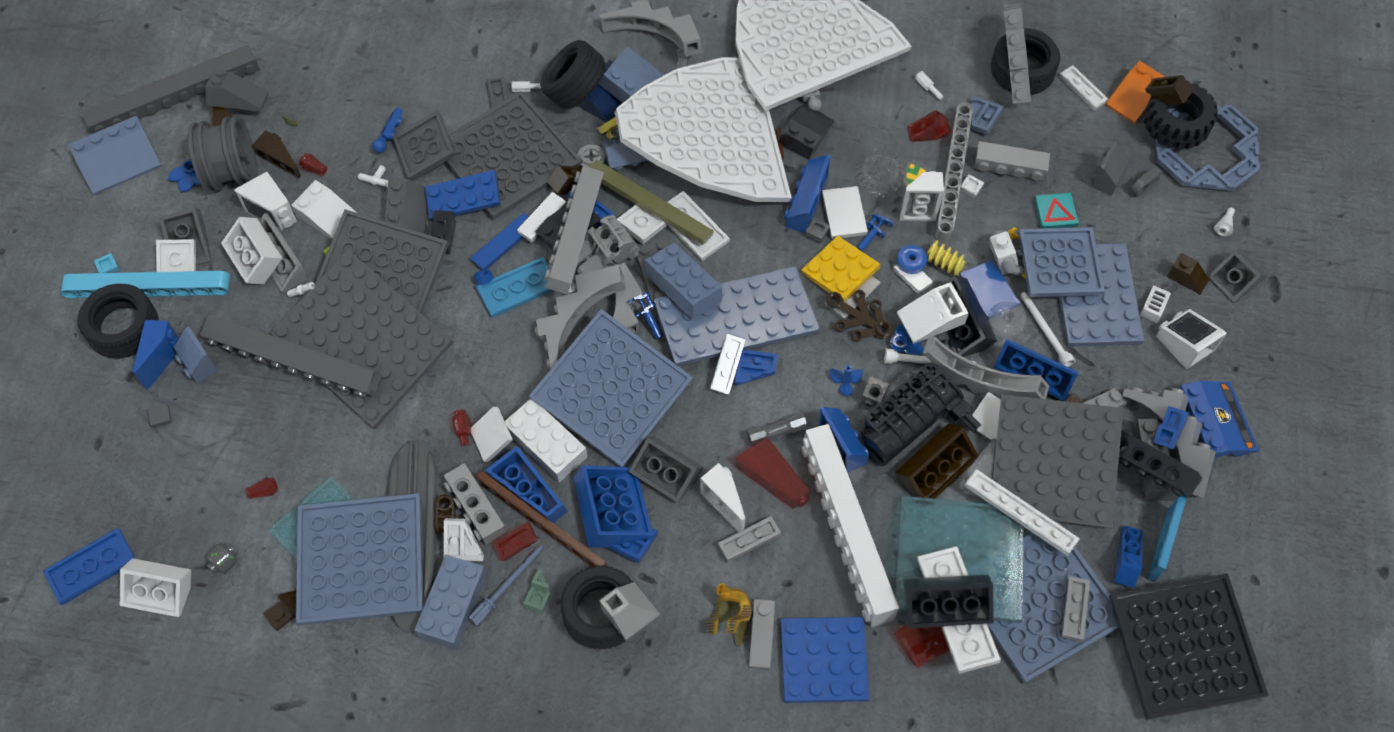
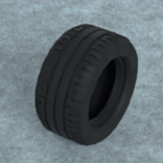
M1024 28L1026 53L1038 59L1042 64V67L1037 70H1028L1030 95H1034L1044 91L1053 83L1060 64L1061 55L1058 46L1047 34L1036 29ZM1004 34L995 46L990 68L995 81L1003 89L1012 93L1006 34Z
M576 40L569 43L558 52L545 69L540 81L542 93L562 109H570L577 106L593 92L600 82L605 71L604 57L584 40Z
M118 283L106 285L90 294L79 310L78 327L85 340L97 353L109 358H124L137 354L145 320L159 321V316L154 305L141 289L130 284ZM126 307L137 310V316L128 329L117 334L101 332V325L111 312Z
M592 566L578 572L564 587L560 602L562 619L568 633L579 644L588 648L602 650L616 647L625 642L624 637L613 623L606 626H593L586 623L578 614V606L582 598L589 592L596 589L613 591L618 587L633 583L630 577L622 573L621 570L611 566Z

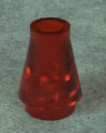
M311 153L303 154L299 161L302 169L320 174L321 176L328 169Z
M266 477L246 488V494L249 499L274 496V493L278 492V485L273 477Z

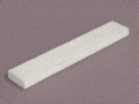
M977 469L964 485L1067 556L1080 539Z

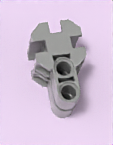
M614 215L606 216L600 220L603 225L599 228L591 227L587 231L576 266L578 274L617 264L620 265L628 257L632 260L638 255L640 251L639 246Z

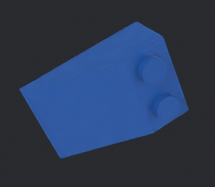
M145 320L132 371L145 389H149L177 353L174 346L179 337L168 321Z

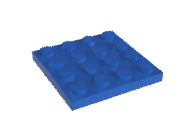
M864 617L781 618L784 703L869 702Z

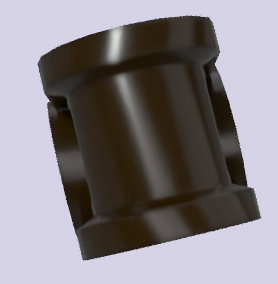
M448 494L439 495L435 501V530L437 535L444 532L445 518L457 519L456 505L453 498ZM450 503L448 508H441L442 504Z

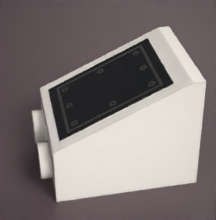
M268 172L234 189L245 212L261 220L264 213H268L279 230L288 228L297 222L288 200Z
M1188 309L1184 313L1182 311L1177 313L1172 321L1162 323L1159 326L1160 330L1156 337L1187 370L1213 353L1227 333L1196 312Z

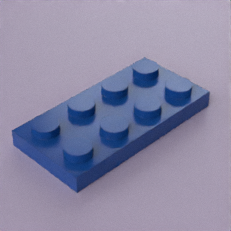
M495 170L425 187L429 219L433 221L435 210L452 211L454 216L501 205Z

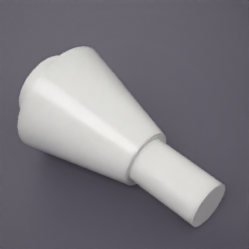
M1228 208L1226 214L1214 226L1217 234L1221 236L1232 234L1234 208Z

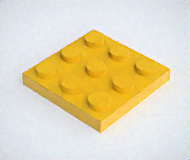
M837 236L801 270V273L828 293H840L842 301L846 302L856 290L880 269V263Z

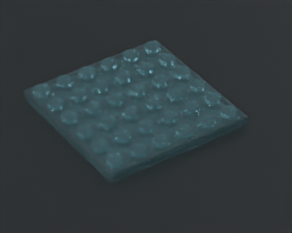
M902 496L895 594L899 607L898 611L906 612L904 579L923 578L917 557L957 546L967 574H989L993 582L994 621L1021 623L1024 526L991 504Z

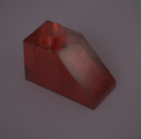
M935 110L909 125L908 131L910 141L912 142L935 141L951 133L949 118Z

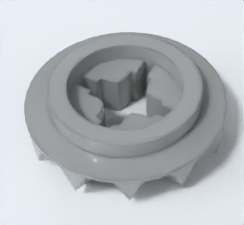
M593 144L583 146L577 153L582 160L580 165L587 167L596 160L604 164L606 158L604 150ZM590 153H592L593 156L592 161H590L589 159Z

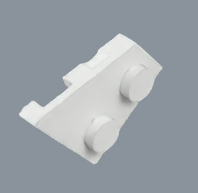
M445 518L444 557L445 555H450L466 561H483L484 554L466 519Z

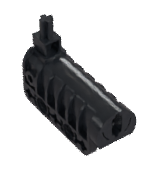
M927 363L867 413L865 422L860 429V434L865 440L864 446L869 452L868 457L876 464L885 466L942 416L944 418L949 416L956 424L962 421L973 433L978 430L981 424L970 414L973 407L964 400V395L959 387L936 364ZM927 369L929 371L934 370L933 375L929 374L928 376H926L925 374L927 372ZM866 427H867L868 429H871V430H872V433H868V434H867V433L865 432V431H866Z

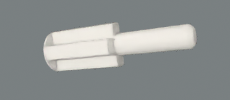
M923 71L915 76V79L927 91L930 90L939 100L943 99V95L933 86L934 82Z
M512 81L511 84L512 92H530V89H541L540 83L530 84V81Z

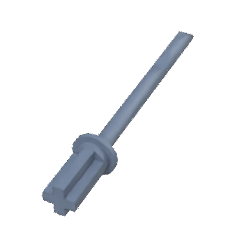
M543 546L536 548L525 560L524 564L515 570L490 599L483 597V602L468 617L472 624L477 626L492 609H496L493 603L524 571L526 566L539 555Z

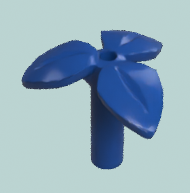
M850 365L845 367L844 374L840 370L830 369L831 379L835 383H843L839 388L840 392L845 396H850L853 393V387L849 383L857 384L862 378L863 370H853Z

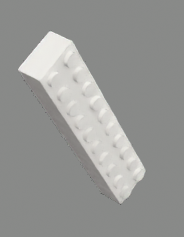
M826 424L806 430L803 446L801 447L804 458H808L809 472L816 479L814 484L817 493L820 492L823 498L821 499L822 507L829 514L828 523L830 528H834L836 533L834 535L836 545L842 549L841 558L843 564L849 568V580L851 584H855L857 590L855 591V596L858 603H862L864 620L869 622L870 627L894 621L899 607L830 426Z

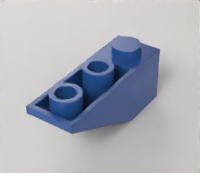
M1122 526L1114 568L1115 583L1135 587L1142 571V530Z

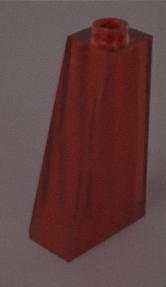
M768 437L736 457L735 466L737 469L792 509L797 506L802 507L809 501L810 490Z

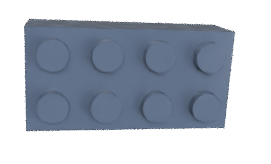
M675 242L645 259V275L692 320L722 302V286Z
M445 555L414 630L418 638L451 649H458L469 621L468 617L474 609L487 576L484 566Z

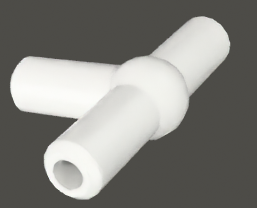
M379 166L374 176L358 174V180L369 182L372 185L388 187V180L381 179L386 170L384 166Z
M310 282L305 285H298L296 288L289 290L287 295L289 297L304 295L309 290L314 289L313 286L315 284Z

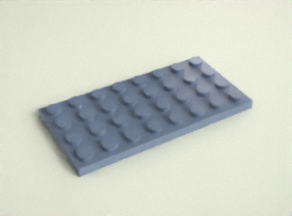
M796 267L721 283L722 302L693 320L668 296L653 300V303H656L654 307L673 363L677 366L719 357L726 334L745 339L743 349L748 350L819 333L820 330Z

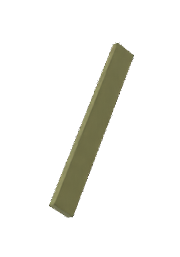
M596 160L589 166L604 172L602 184L703 245L713 236L714 230L602 162Z

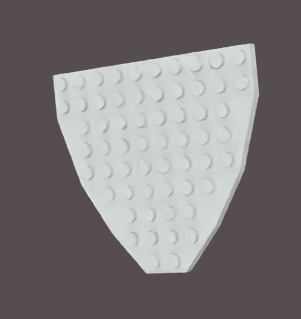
M860 0L738 1L735 46L747 87L765 111L911 50L909 42L891 21Z
M722 57L675 69L642 87L616 108L615 116L620 141L657 166L700 187L754 202H790L792 197L769 110H764L747 87L739 58Z

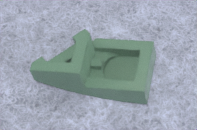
M538 568L531 582V588L523 602V608L543 614L550 598V592L543 572Z

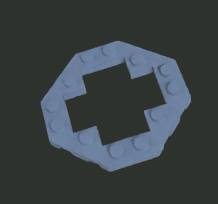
M1224 104V106H1217V118L1242 139L1231 149L1242 161L1223 175L1210 164L1196 173L1172 151L1176 147L1168 148L1165 144H1159L1157 139L1156 163L1181 186L1234 191L1260 170V163H1258L1259 142H1257L1258 127L1233 105ZM1168 109V112L1179 120L1185 121L1191 117L1183 110Z

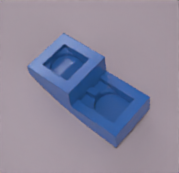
M1168 406L1163 423L1159 424L1153 443L1174 449L1184 429L1189 412Z

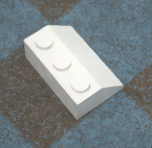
M923 172L906 187L899 217L900 221H936L944 192L943 172Z
M133 558L120 569V606L175 617L181 616L191 588V569Z

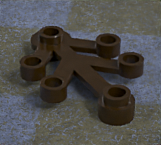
M856 290L853 295L860 311L843 302L840 293L831 292L828 295L826 302L829 307H838L855 318L846 321L838 320L835 324L837 332L841 333L846 328L865 324L871 327L863 331L854 330L851 334V339L854 342H859L862 338L870 336L887 339L892 334L891 324L884 321L880 300L874 299L869 305L870 310L875 313V321L869 316L863 290ZM856 294H861L863 298H858ZM831 299H835L837 303H831ZM877 303L879 307L874 308L872 304ZM837 324H843L844 328H838ZM879 328H884L886 332L881 333ZM858 333L860 338H855L854 334Z

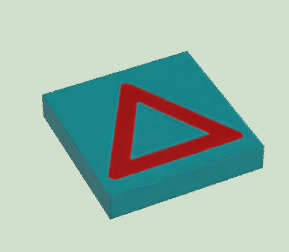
M1071 193L1035 196L1034 200L1041 229L1078 226L1079 223Z

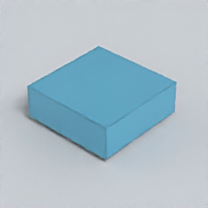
M112 253L94 260L99 273H115L120 270Z

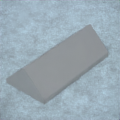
M264 213L259 222L282 256V260L271 276L281 292H286L308 280L302 265L268 213Z

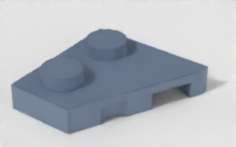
M972 96V130L988 135L1002 114L1003 106Z

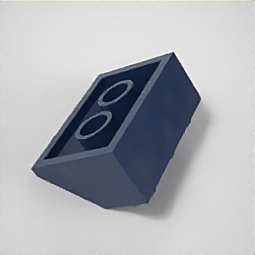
M608 60L605 64L604 74L612 65V61ZM598 84L593 92L580 103V108L604 122H608L615 117L616 108L623 103Z

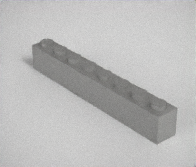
M584 165L581 172L577 171L574 182H577V186L573 185L570 193L573 199L569 198L566 206L569 212H565L562 223H565V225L560 226L558 237L561 238L560 241L556 240L553 251H556V255H551L549 265L552 268H547L544 279L548 281L545 288L563 294H568L603 178L604 172Z

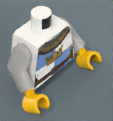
M1014 227L1008 231H994L990 237V248L1001 274L1022 275L1026 279L1025 270L1018 265L1017 254L1012 244V240L1019 237L1015 233L1017 228Z

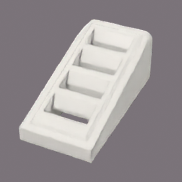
M1153 285L1139 316L1158 323L1171 293ZM1152 297H1155V298H1157V299H1159V300H1162L1163 302H1160V301H1158V300H1156V299H1153Z

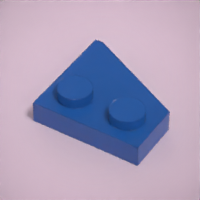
M743 349L737 366L735 385L775 375L778 354Z
M652 529V538L626 542L621 545H611L608 549L640 563L657 537L658 530Z

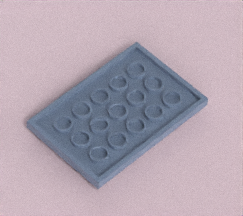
M1126 243L1096 244L1105 293L1104 295L1059 296L1067 346L1143 344L1144 337Z

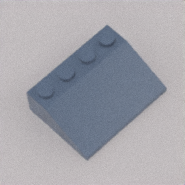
M627 46L605 72L598 84L624 103L642 87L659 79L664 74Z
M137 115L68 144L93 195L162 167Z

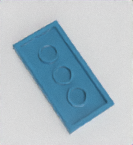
M544 257L495 277L487 284L476 286L491 318L554 291L545 288L548 280L544 278L547 268H550Z
M1185 496L1177 497L1167 510L1147 578L1149 581L1155 582L1167 567L1187 499Z

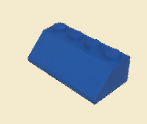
M830 155L811 159L808 161L807 167L803 166L801 171L802 180H798L795 188L797 193L792 195L790 200L791 209H787L784 220H787L786 228L803 233L806 232L828 178Z
M1006 339L993 367L999 371L1012 374L1041 375L1049 385L1047 393L1065 401L1079 373Z

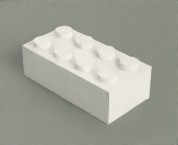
M531 399L505 421L512 439L558 483L587 458L586 447L544 408Z

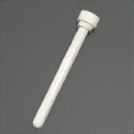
M1026 292L1021 293V299L1059 355L1058 362L1070 367L1075 363V358L1071 353L1065 352Z
M885 349L884 364H893L897 361L923 364L932 363L926 356L899 354L894 349Z

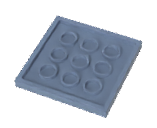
M1092 227L1019 230L1018 235L1029 297L1104 295L1105 288Z

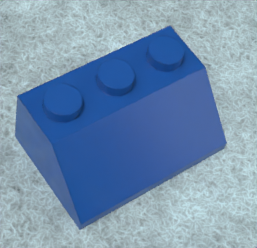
M820 408L818 427L829 424L847 473L867 465L869 452L864 445H861L857 431L855 429L852 430L848 416L843 414L840 408Z

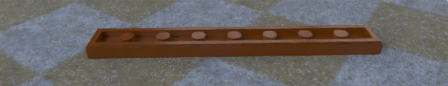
M483 471L476 475L478 483L588 565L591 567L597 565L607 566L606 561Z

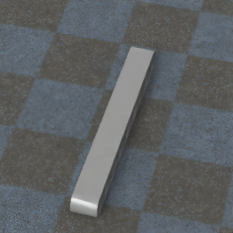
M962 102L957 106L943 183L944 192L935 231V238L942 243L948 242L951 239L955 225L973 112L972 105L967 102Z

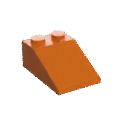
M1139 61L1107 101L1106 106L1135 124L1144 114L1151 97L1145 91L1146 87L1154 78L1165 76Z

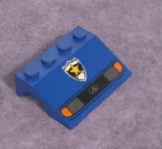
M1197 381L1180 386L1179 389L1184 391L1183 394L1189 397L1185 411L1189 412V416L1196 417L1197 421L1202 424L1197 446L1198 443L1210 445V449L1216 451L1214 459L1230 454L1237 457L1259 452V448L1230 382Z

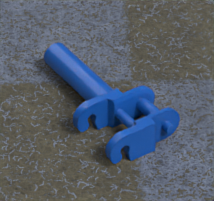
M873 214V219L870 222H866L867 228L871 230L858 245L857 249L863 252L875 235L879 236L881 234L882 238L885 237V233L878 229L881 224L887 226L889 223V226L893 227L894 223L883 215L880 217L877 214Z
M645 292L644 296L640 294L628 300V303L636 299L640 301L643 309L635 317L644 314L655 338L662 337L648 309L650 307L653 309L654 305H656V303H652L649 297L651 293L647 294ZM644 297L646 298L649 306L645 307L642 301V298Z

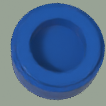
M489 269L480 270L474 275L477 285L487 284L494 278L492 271Z

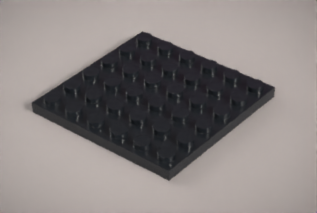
M1228 573L1121 592L1109 596L1146 720L1269 696Z

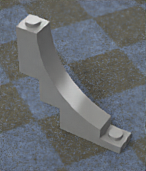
M624 262L619 266L624 274L626 289L615 293L616 306L613 318L633 333L639 332V322L633 312L642 308V305L637 299L630 303L627 301L640 294L644 296ZM644 297V298H642V301H643L644 305L646 306L645 297Z

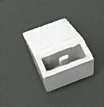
M950 282L932 289L898 310L897 314L914 344L928 337L964 325L968 311Z

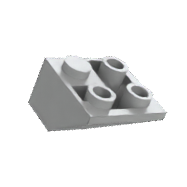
M635 582L616 588L600 600L602 611L626 641L660 616V613Z

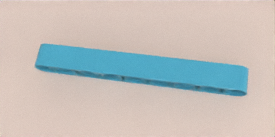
M225 271L66 274L63 276L60 294L63 297L72 299L88 298L90 294L99 288L121 283L138 287L148 297L226 295L229 292L230 274Z

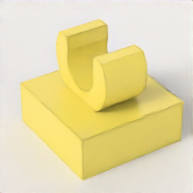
M616 117L598 128L601 134L606 132L609 139L613 138L611 131L618 128L615 126L617 125Z

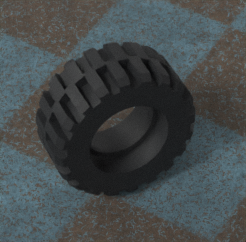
M1187 81L1192 93L1187 98V101L1181 105H1168L1151 95L1144 111L1143 120L1144 124H1146V130L1151 132L1150 136L1153 139L1156 138L1159 144H1165L1171 149L1176 147L1178 150H1183V148L1190 149L1194 146H1199L1208 138L1218 117V107L1216 102L1213 101V96L1208 94L1204 87H1199L1197 83L1192 84ZM1168 109L1183 110L1192 117L1193 121L1179 120L1173 117L1168 112Z

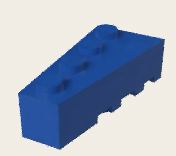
M518 446L485 470L493 480L552 523L568 512Z

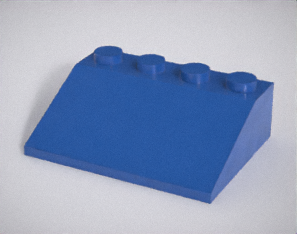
M582 465L574 476V485L589 547L608 548L611 545H621L622 543L653 537L639 478L629 472L631 467Z

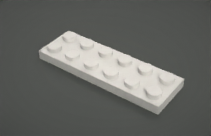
M957 546L917 557L923 578L968 575ZM987 624L942 627L958 674L1000 663V657Z

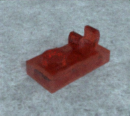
M526 522L495 541L494 546L501 560L506 561L538 541V538L531 524Z

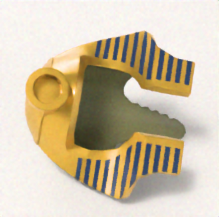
M720 583L716 588V592L719 595L717 599L718 605L712 616L706 621L708 627L707 634H717L718 623L728 621L726 633H734L735 643L737 646H740L743 643L742 640L747 621L750 620L752 612L751 602L743 590L729 588L728 585Z

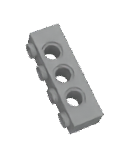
M465 463L444 474L446 482L443 484L449 494L453 492L456 497L453 500L457 508H463L465 512L463 517L468 525L472 524L475 530H473V533L478 541L482 540L487 545L506 534L504 524ZM462 487H468L464 492L459 491ZM473 502L478 503L476 507H469ZM482 518L488 519L487 522L483 524L478 523L479 520Z

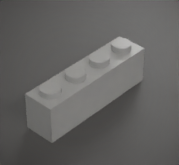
M979 141L973 169L1045 181L1049 168L1050 153Z

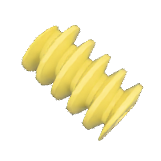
M936 240L927 252L928 262L932 263L935 260V266L941 264L942 270L948 267L947 272L949 274L954 271V275L959 276L967 260L964 261V254L958 258L957 250L951 254V247L944 250L945 244L943 243L938 247V240Z

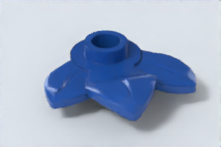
M191 159L186 160L181 167L174 168L168 176L169 181L178 182L181 192L189 191L194 184L201 185Z
M900 324L895 329V336L890 341L891 349L898 353L905 352L909 355H922L924 352V348L920 345L922 341L913 344L903 324Z

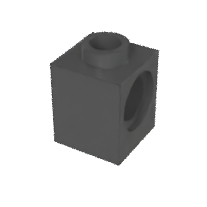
M871 376L860 404H863L868 409L875 407L884 399L889 383ZM870 394H877L878 397H872Z

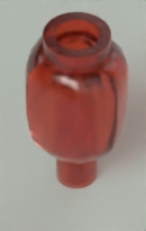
M464 409L456 410L452 417L453 430L455 435L460 438L461 446L469 445L468 437L471 434L470 416L466 414Z

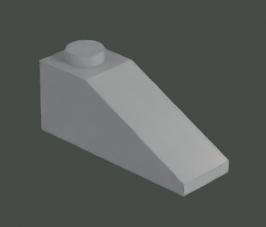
M754 599L749 667L770 669L775 601Z

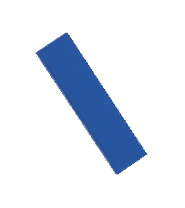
M525 213L521 214L470 258L471 262L480 270L488 269L524 238L517 232V229L529 217Z

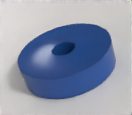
M916 245L903 247L897 256L898 267L908 274L920 273L924 270L927 263L926 252Z

